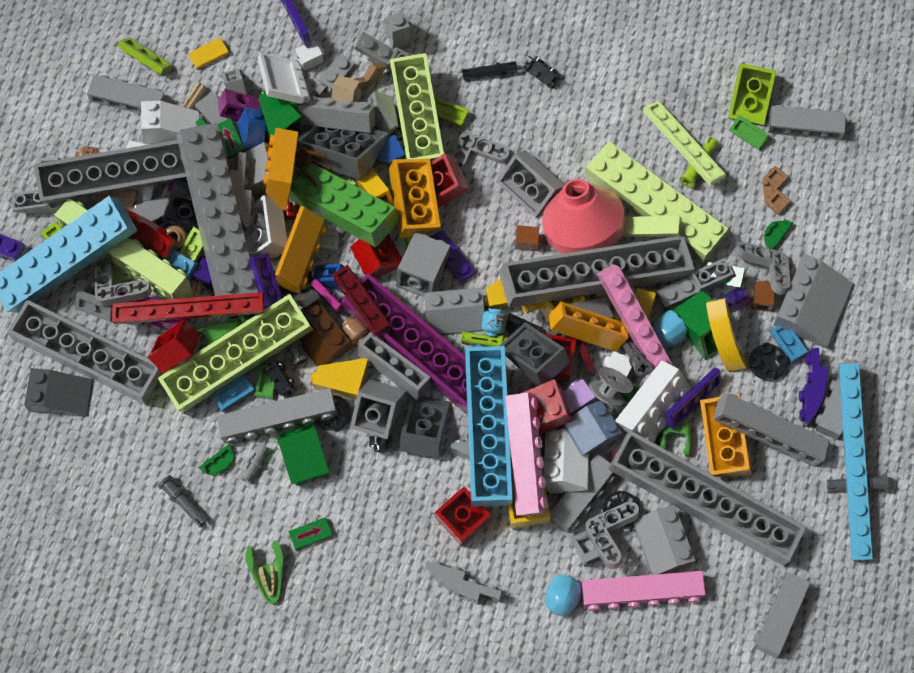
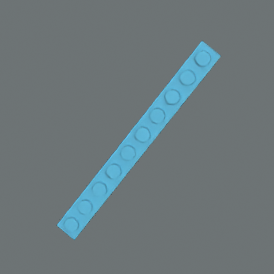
M859 363L839 364L851 561L872 560Z

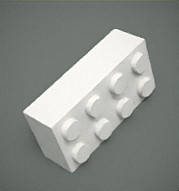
M661 360L615 422L625 435L631 430L643 438L654 442L657 435L667 424L665 413L692 388L678 368Z

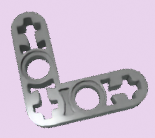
M468 132L462 133L459 136L451 154L454 157L457 154L465 156L463 161H458L462 173L471 153L497 163H504L509 159V149L505 145ZM467 138L470 139V143H467L465 149H463L464 141ZM486 144L489 149L486 152H482L479 150V146ZM504 151V155L498 157V153Z
M747 242L737 243L734 255L741 260L769 267L771 289L779 295L786 294L791 285L787 255L780 251Z
M102 258L95 263V298L100 306L136 301L150 296L152 289L146 280L114 285V267L111 260ZM105 279L109 280L108 283L104 285L100 284L101 281ZM121 291H128L127 294L123 296L119 295Z
M634 502L623 503L590 518L586 522V533L604 565L609 569H617L622 564L621 553L609 533L638 519L639 507ZM630 509L631 511H634V513L630 514L629 512H627V510ZM615 516L618 518V521L616 523H609L607 519ZM591 526L598 527V535L593 528L591 529ZM601 540L609 542L606 547H601L598 543ZM610 551H611L612 557H613V558H616V561H614V562H613V560H609V554H608V552H610Z

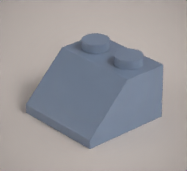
M601 400L584 407L572 415V422L564 424L565 429L582 456L613 443L622 433Z

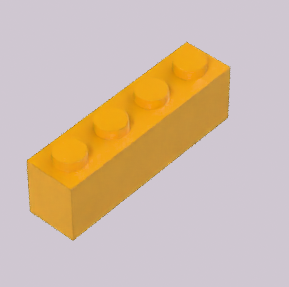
M560 302L549 315L550 329L552 331L609 350L617 351L628 339V332L623 322L564 302Z

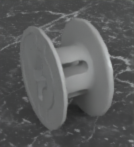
M600 368L599 376L603 382L593 381L590 383L592 393L599 400L610 406L621 407L624 404V398L619 392L630 393L633 390L631 381L613 368Z

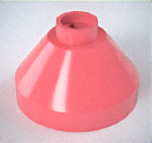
M573 179L568 181L563 186V189L548 203L543 213L542 225L549 245L557 252L565 254L613 246L621 238L625 230L626 216L622 201L612 190L588 183L583 179Z

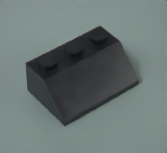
M175 179L161 221L191 231L193 227H199L188 183Z

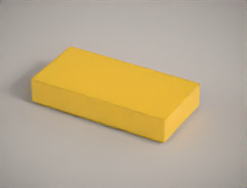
M218 38L189 52L188 55L198 70L229 55V51L222 39Z

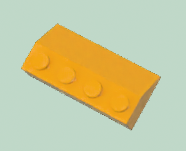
M276 128L275 134L270 135L269 146H272V148L269 147L267 158L270 160L266 162L265 171L268 173L264 175L263 184L267 185L265 193L281 210H285L292 182L298 132Z
M430 158L393 160L389 168L394 207L400 221L397 224L399 238L413 237L415 232L427 234L440 229L441 225Z
M300 206L275 273L280 288L300 294L302 289L307 287L308 273L313 270L315 264L314 256L319 254L321 248L320 240L322 237H325L327 232L324 219L303 206Z
M721 397L700 400L710 474L715 477L729 478L753 475L747 435L713 420L718 399Z

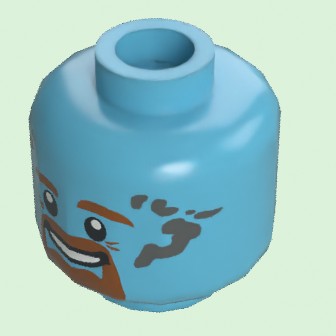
M489 308V311L483 313L481 328L487 331L486 335L498 337V333L505 332L507 315L504 314V310Z

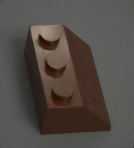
M318 300L308 307L300 309L313 330L298 340L302 341L303 349L317 367L331 364L351 349L349 339Z

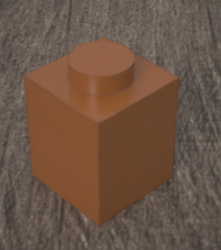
M517 225L515 249L537 251L538 245L542 246L543 234H539L540 227Z
M755 282L752 310L771 311L774 306V291L771 289L770 282Z

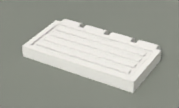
M259 52L258 62L267 96L301 104L303 102L308 103L310 96L300 63L295 62L293 59Z

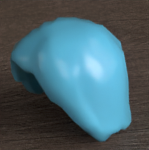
M671 310L661 315L652 325L663 348H670L686 338L687 327L684 321L678 317L677 313Z
M564 574L555 575L550 585H548L545 594V605L549 611L559 616L570 614L576 608L582 595L580 583L571 576L568 577Z

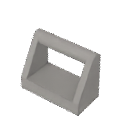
M89 278L76 294L75 309L111 321L112 305L100 306L95 296L88 293L90 287L95 288V280Z
M593 527L596 534H598V527ZM586 531L570 537L583 567L601 559L596 549L585 554L578 542L589 538ZM610 532V536L620 550L621 546L613 532Z

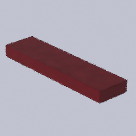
M349 265L332 274V278L374 337L390 328L389 322Z

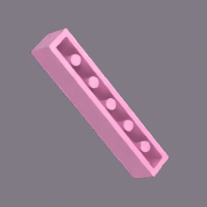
M612 264L597 273L601 284L638 351L645 354L646 360L650 362L652 366L650 373L655 370L661 360L672 365L620 267Z
M531 393L506 396L516 515L546 514L548 506L547 499L544 496L546 482L542 474L544 461L540 453L542 440L539 437L538 431L540 420L536 413L538 400Z
M702 571L583 580L581 582L583 608H588L589 611L600 610V607L608 606V609H618L620 605H628V607L634 608L639 607L641 603L657 606L660 605V602L668 601V604L681 603L680 600H688L689 603L700 602V599L705 596Z

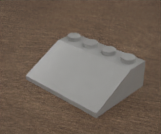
M803 254L773 326L783 327V330L793 331L797 336L827 348L853 283L823 261Z

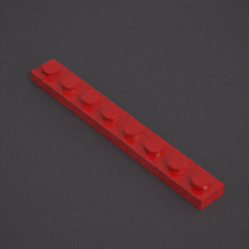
M258 292L112 304V323L127 324L264 313L265 294Z

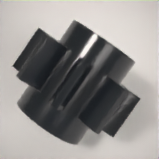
M375 435L369 436V447H373L374 452H388V447H392V436H389L388 439Z

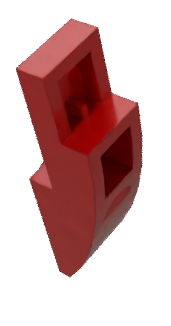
M126 209L138 230L129 237L132 240L138 239L162 257L169 258L176 241L166 234L167 231L159 225Z

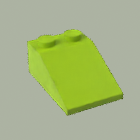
M740 63L728 118L736 119L740 115L749 122L764 125L776 70Z

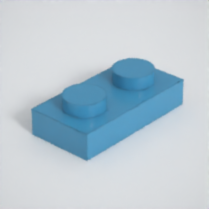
M174 248L169 258L159 256L160 260L165 259L171 263L172 268L175 270H182L187 275V280H190L198 265L197 262Z
M780 326L771 329V336L785 353L790 363L808 353L795 332L783 330V327Z
M243 374L211 396L221 412H224L254 393L255 390Z

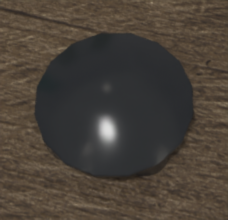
M769 342L757 346L749 356L751 371L762 380L777 379L783 375L787 368L788 358L781 348Z

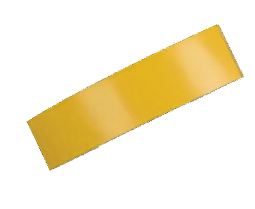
M726 298L707 302V312L712 334L725 368L728 372L746 369L747 364L742 350H739L730 321L731 314Z

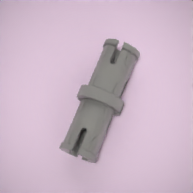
M258 444L251 458H248V464L240 476L242 481L251 484L258 469H261L265 456L269 452L266 446Z

